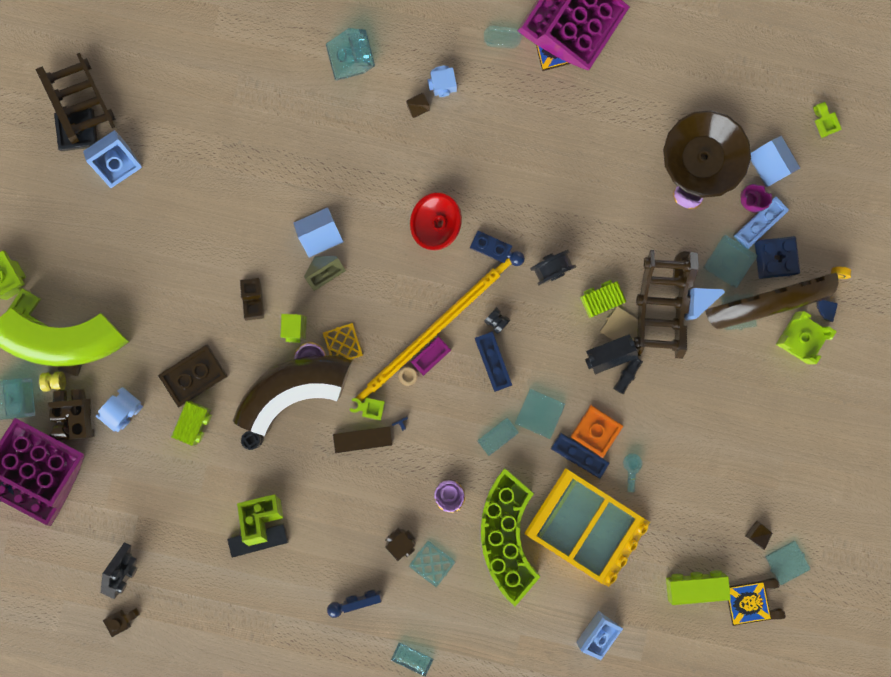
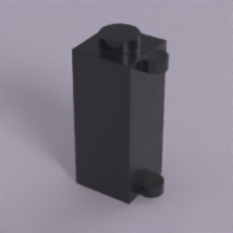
M628 334L587 350L588 358L585 359L588 369H593L594 374H598L637 359L638 353L633 339Z

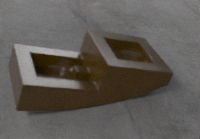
M260 279L240 280L245 321L263 319L264 307Z

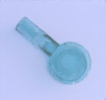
M628 454L623 460V467L628 471L627 492L634 493L636 473L642 467V460L637 454Z

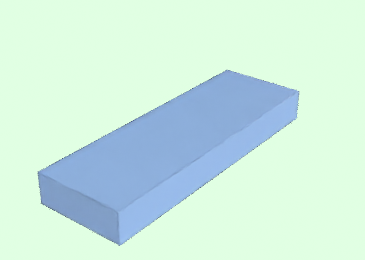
M777 196L774 197L770 206L758 212L734 235V238L746 250L749 249L789 209Z

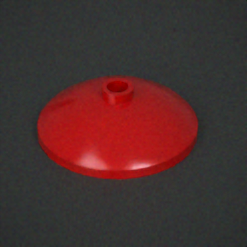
M431 193L424 196L415 205L410 218V230L414 240L421 247L434 251L448 247L458 236L462 224L459 205L452 197L443 193Z

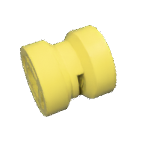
M49 372L41 373L39 377L40 389L43 392L51 391L52 389L56 391L64 390L66 387L65 374L63 372H55L54 374Z

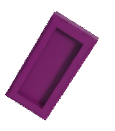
M438 336L411 363L424 376L451 349Z

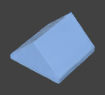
M782 136L751 152V162L766 188L800 169Z
M328 207L293 223L297 236L309 258L343 243V239Z
M706 288L688 290L687 296H690L691 299L689 313L684 314V319L686 321L697 319L725 291L723 289Z
M598 611L576 643L583 653L602 660L623 628Z

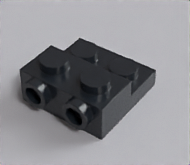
M123 543L102 573L100 593L112 599H115L117 595L124 592L127 580L133 578L138 569L136 567L137 558L132 557V554H130V544Z

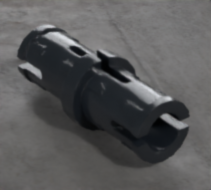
M639 358L629 361L626 368L621 371V376L613 389L624 395L631 381L635 380V375L643 361Z

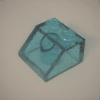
M348 28L325 44L335 80L364 74L375 67L368 36L364 29Z
M32 378L0 381V420L35 416Z

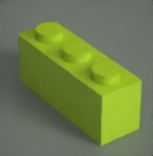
M713 570L710 571V574L692 572L690 576L672 574L671 577L666 578L668 601L672 605L731 600L729 577L722 573V571Z

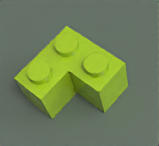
M274 494L237 503L242 542L248 546L267 542L265 522L283 518L281 500Z

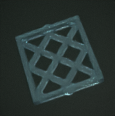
M427 541L409 567L437 587L442 579L447 576L455 561L431 542ZM429 547V553L422 554L423 550ZM431 547L438 552L432 553ZM439 555L440 562H433L432 556ZM442 555L448 560L442 561ZM430 556L431 563L424 564L423 557ZM420 557L421 564L414 565L416 559ZM450 563L448 569L444 571L443 564ZM441 564V571L434 572V565ZM424 566H431L432 572L425 573ZM417 567H422V572H420V571H419L418 569H416V568H417ZM436 574H442L439 581L435 580ZM432 575L433 581L429 579L427 576Z

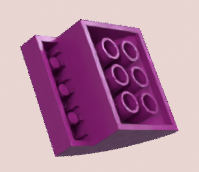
M537 0L517 31L554 56L582 69L590 70L630 6L622 0ZM577 25H580V26H582V28L577 29L576 26H577Z
M14 418L0 440V482H4L3 484L7 486H13L14 495L8 492L7 487L0 486V501L47 526H52L73 487L85 454Z

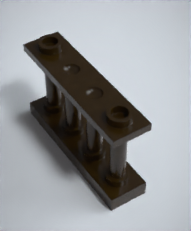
M77 53L80 63L59 71L46 73L43 66L35 69L71 144L79 142L76 135L80 134V131L106 121L109 122L111 128H115L113 121L116 120L112 110H107L89 73V70L92 68L88 59H83L80 53ZM82 70L85 71L88 80L62 90H54L52 84L55 83V80ZM90 87L93 88L96 97L70 107H63L60 102L63 100V97ZM98 104L101 105L104 114L76 125L75 123L71 124L68 119L72 114Z

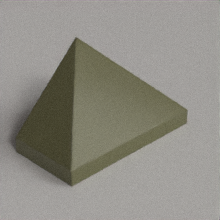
M315 256L304 278L315 291L346 270L337 256Z

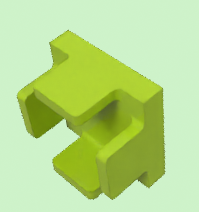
M2 250L0 252V299L7 300L21 291V286L25 285L22 279L26 278V275L19 263L11 260L7 252Z

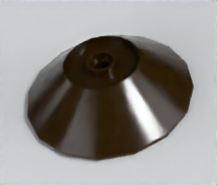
M712 110L693 112L678 120L669 131L663 148L665 168L672 181L686 193L702 198L722 196L735 189L747 175L751 161L750 141L742 126L728 115ZM701 154L706 155V160L701 158Z

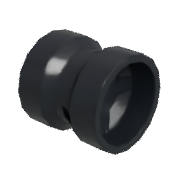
M496 307L484 322L487 325H491L498 334L510 322V319L507 316L501 315V311Z
M251 431L245 432L241 437V444L247 450L260 447L264 441L263 435Z

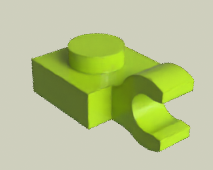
M825 102L813 107L815 114L819 117V119L815 120V124L821 138L842 130L836 113L829 114Z

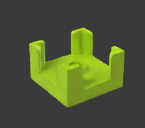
M805 311L795 312L776 345L807 364H817L821 358L820 355H817L826 340L833 339L837 331L829 326H820L809 319L811 315Z

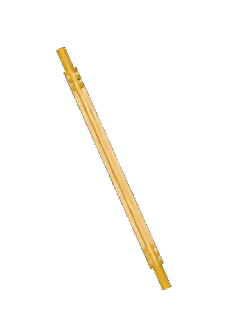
M507 258L505 263L502 262L495 269L492 268L463 297L387 367L378 373L355 398L362 402L372 392L375 393L440 331L489 288L491 284L500 278V274L511 265L510 258Z

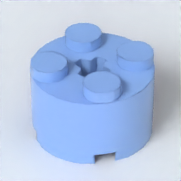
M124 387L118 390L119 395L117 397L112 395L100 408L99 414L96 415L99 420L114 432L123 430L131 422L128 418L137 415L143 408L141 402Z

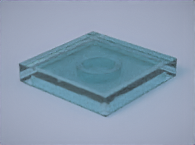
M724 235L703 268L734 288H737L758 255Z
M529 389L515 424L551 439L565 404Z

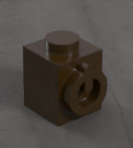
M398 527L385 539L387 542L385 548L399 561L402 557H408L415 551L413 547L416 544L414 541L416 538L409 530H401Z

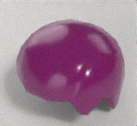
M750 184L741 191V204L750 212L763 211L772 203V193H767L765 186Z

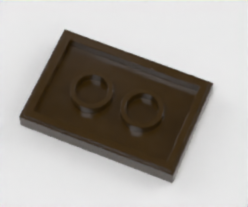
M209 345L203 346L158 375L178 408L183 406L186 401H191L228 377Z

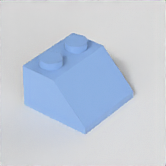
M116 130L83 151L87 163L110 188L142 168L129 146Z

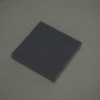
M87 108L72 114L68 119L71 124L75 123L76 125L94 118V109ZM54 113L59 151L85 149L98 141L95 125L80 131V134L76 135L79 142L71 144L57 114Z

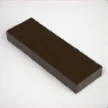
M390 426L333 434L335 453L393 445Z

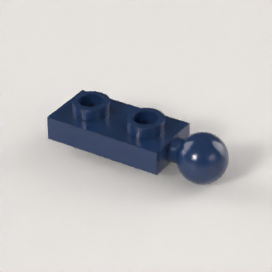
M477 231L470 246V249L501 263H505L506 259L510 258L512 265L521 266L525 261L522 252H510L512 245L480 231Z
M375 589L369 590L360 597H357V595L349 596L342 604L332 602L327 607V613L330 617L337 618L343 611L347 613L381 603L383 599L381 590L377 592Z

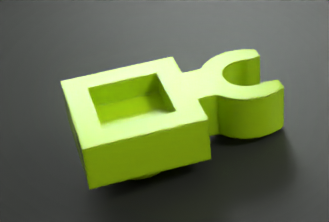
M352 398L351 401L358 403V408H350L349 411L353 413L363 411L362 417L376 420L382 419L385 401L366 398L365 403H363L358 398Z

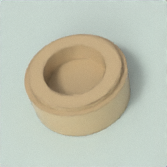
M404 367L399 372V381L406 386L413 385L417 381L418 374L414 368Z

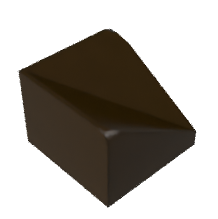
M424 93L418 94L406 101L407 108L413 118L430 111V106Z
M756 521L745 537L765 550L773 533Z

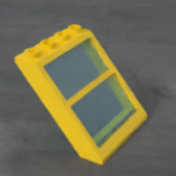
M565 468L524 534L601 584L610 587L616 581L621 568L627 564L631 552L637 548L641 536L647 532L650 522Z

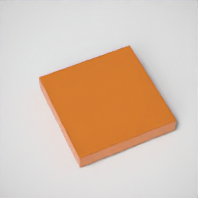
M590 405L570 437L603 458L623 428V425Z

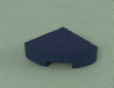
M826 300L816 302V307L823 319L833 322L838 303Z

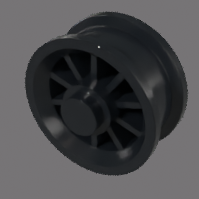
M569 250L556 255L551 253L543 257L542 262L530 268L531 271H535L538 277V286L549 281L552 282L577 267L576 264L572 265L568 257Z

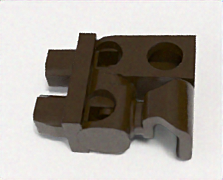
M67 390L53 391V402H48V407L50 408L49 419L51 422H55L56 425L53 426L49 436L56 440L95 437L94 429L91 427V400L86 399L85 390H71L72 400L67 401ZM67 421L69 424V434L64 431V428L68 427Z

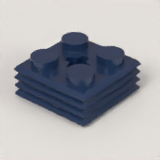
M795 236L763 239L754 243L759 279L800 274ZM777 254L778 256H780L779 261L778 259H774V256Z

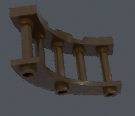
M650 250L648 257L644 258L643 266L645 270L641 292L636 297V305L639 308L637 337H634V344L637 348L638 356H641L645 347L672 349V351H675V358L683 359L687 352V326H684V314L689 313L691 298L687 296L688 289L693 287L699 271L698 253L690 252L687 260L682 262L655 260L654 250ZM654 268L683 269V274L679 278L652 276ZM650 284L675 285L680 288L679 295L675 298L648 297ZM647 304L674 306L677 308L676 318H673V320L645 318ZM645 326L670 327L675 330V339L673 341L646 340Z

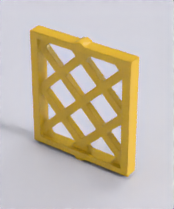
M353 323L323 332L330 356H333L332 351L337 353V357L340 354L350 360L363 356ZM349 327L347 334L341 332V329ZM351 330L353 331L355 338L349 336ZM336 331L337 333L334 338L328 335L330 332ZM339 333L345 336L343 342L336 340ZM327 338L333 340L331 345H329ZM347 338L354 340L351 347L345 344ZM335 342L341 344L338 351L332 348ZM355 343H357L358 350L353 348ZM343 346L349 348L347 355L341 353ZM352 350L358 353L357 356L349 357Z

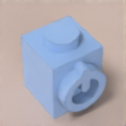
M439 66L431 70V79H428L430 91H434V96L446 97L452 92H457L453 68Z

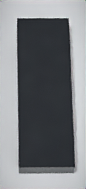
M284 523L266 528L267 542L248 546L242 542L241 535L228 538L231 557L288 543Z

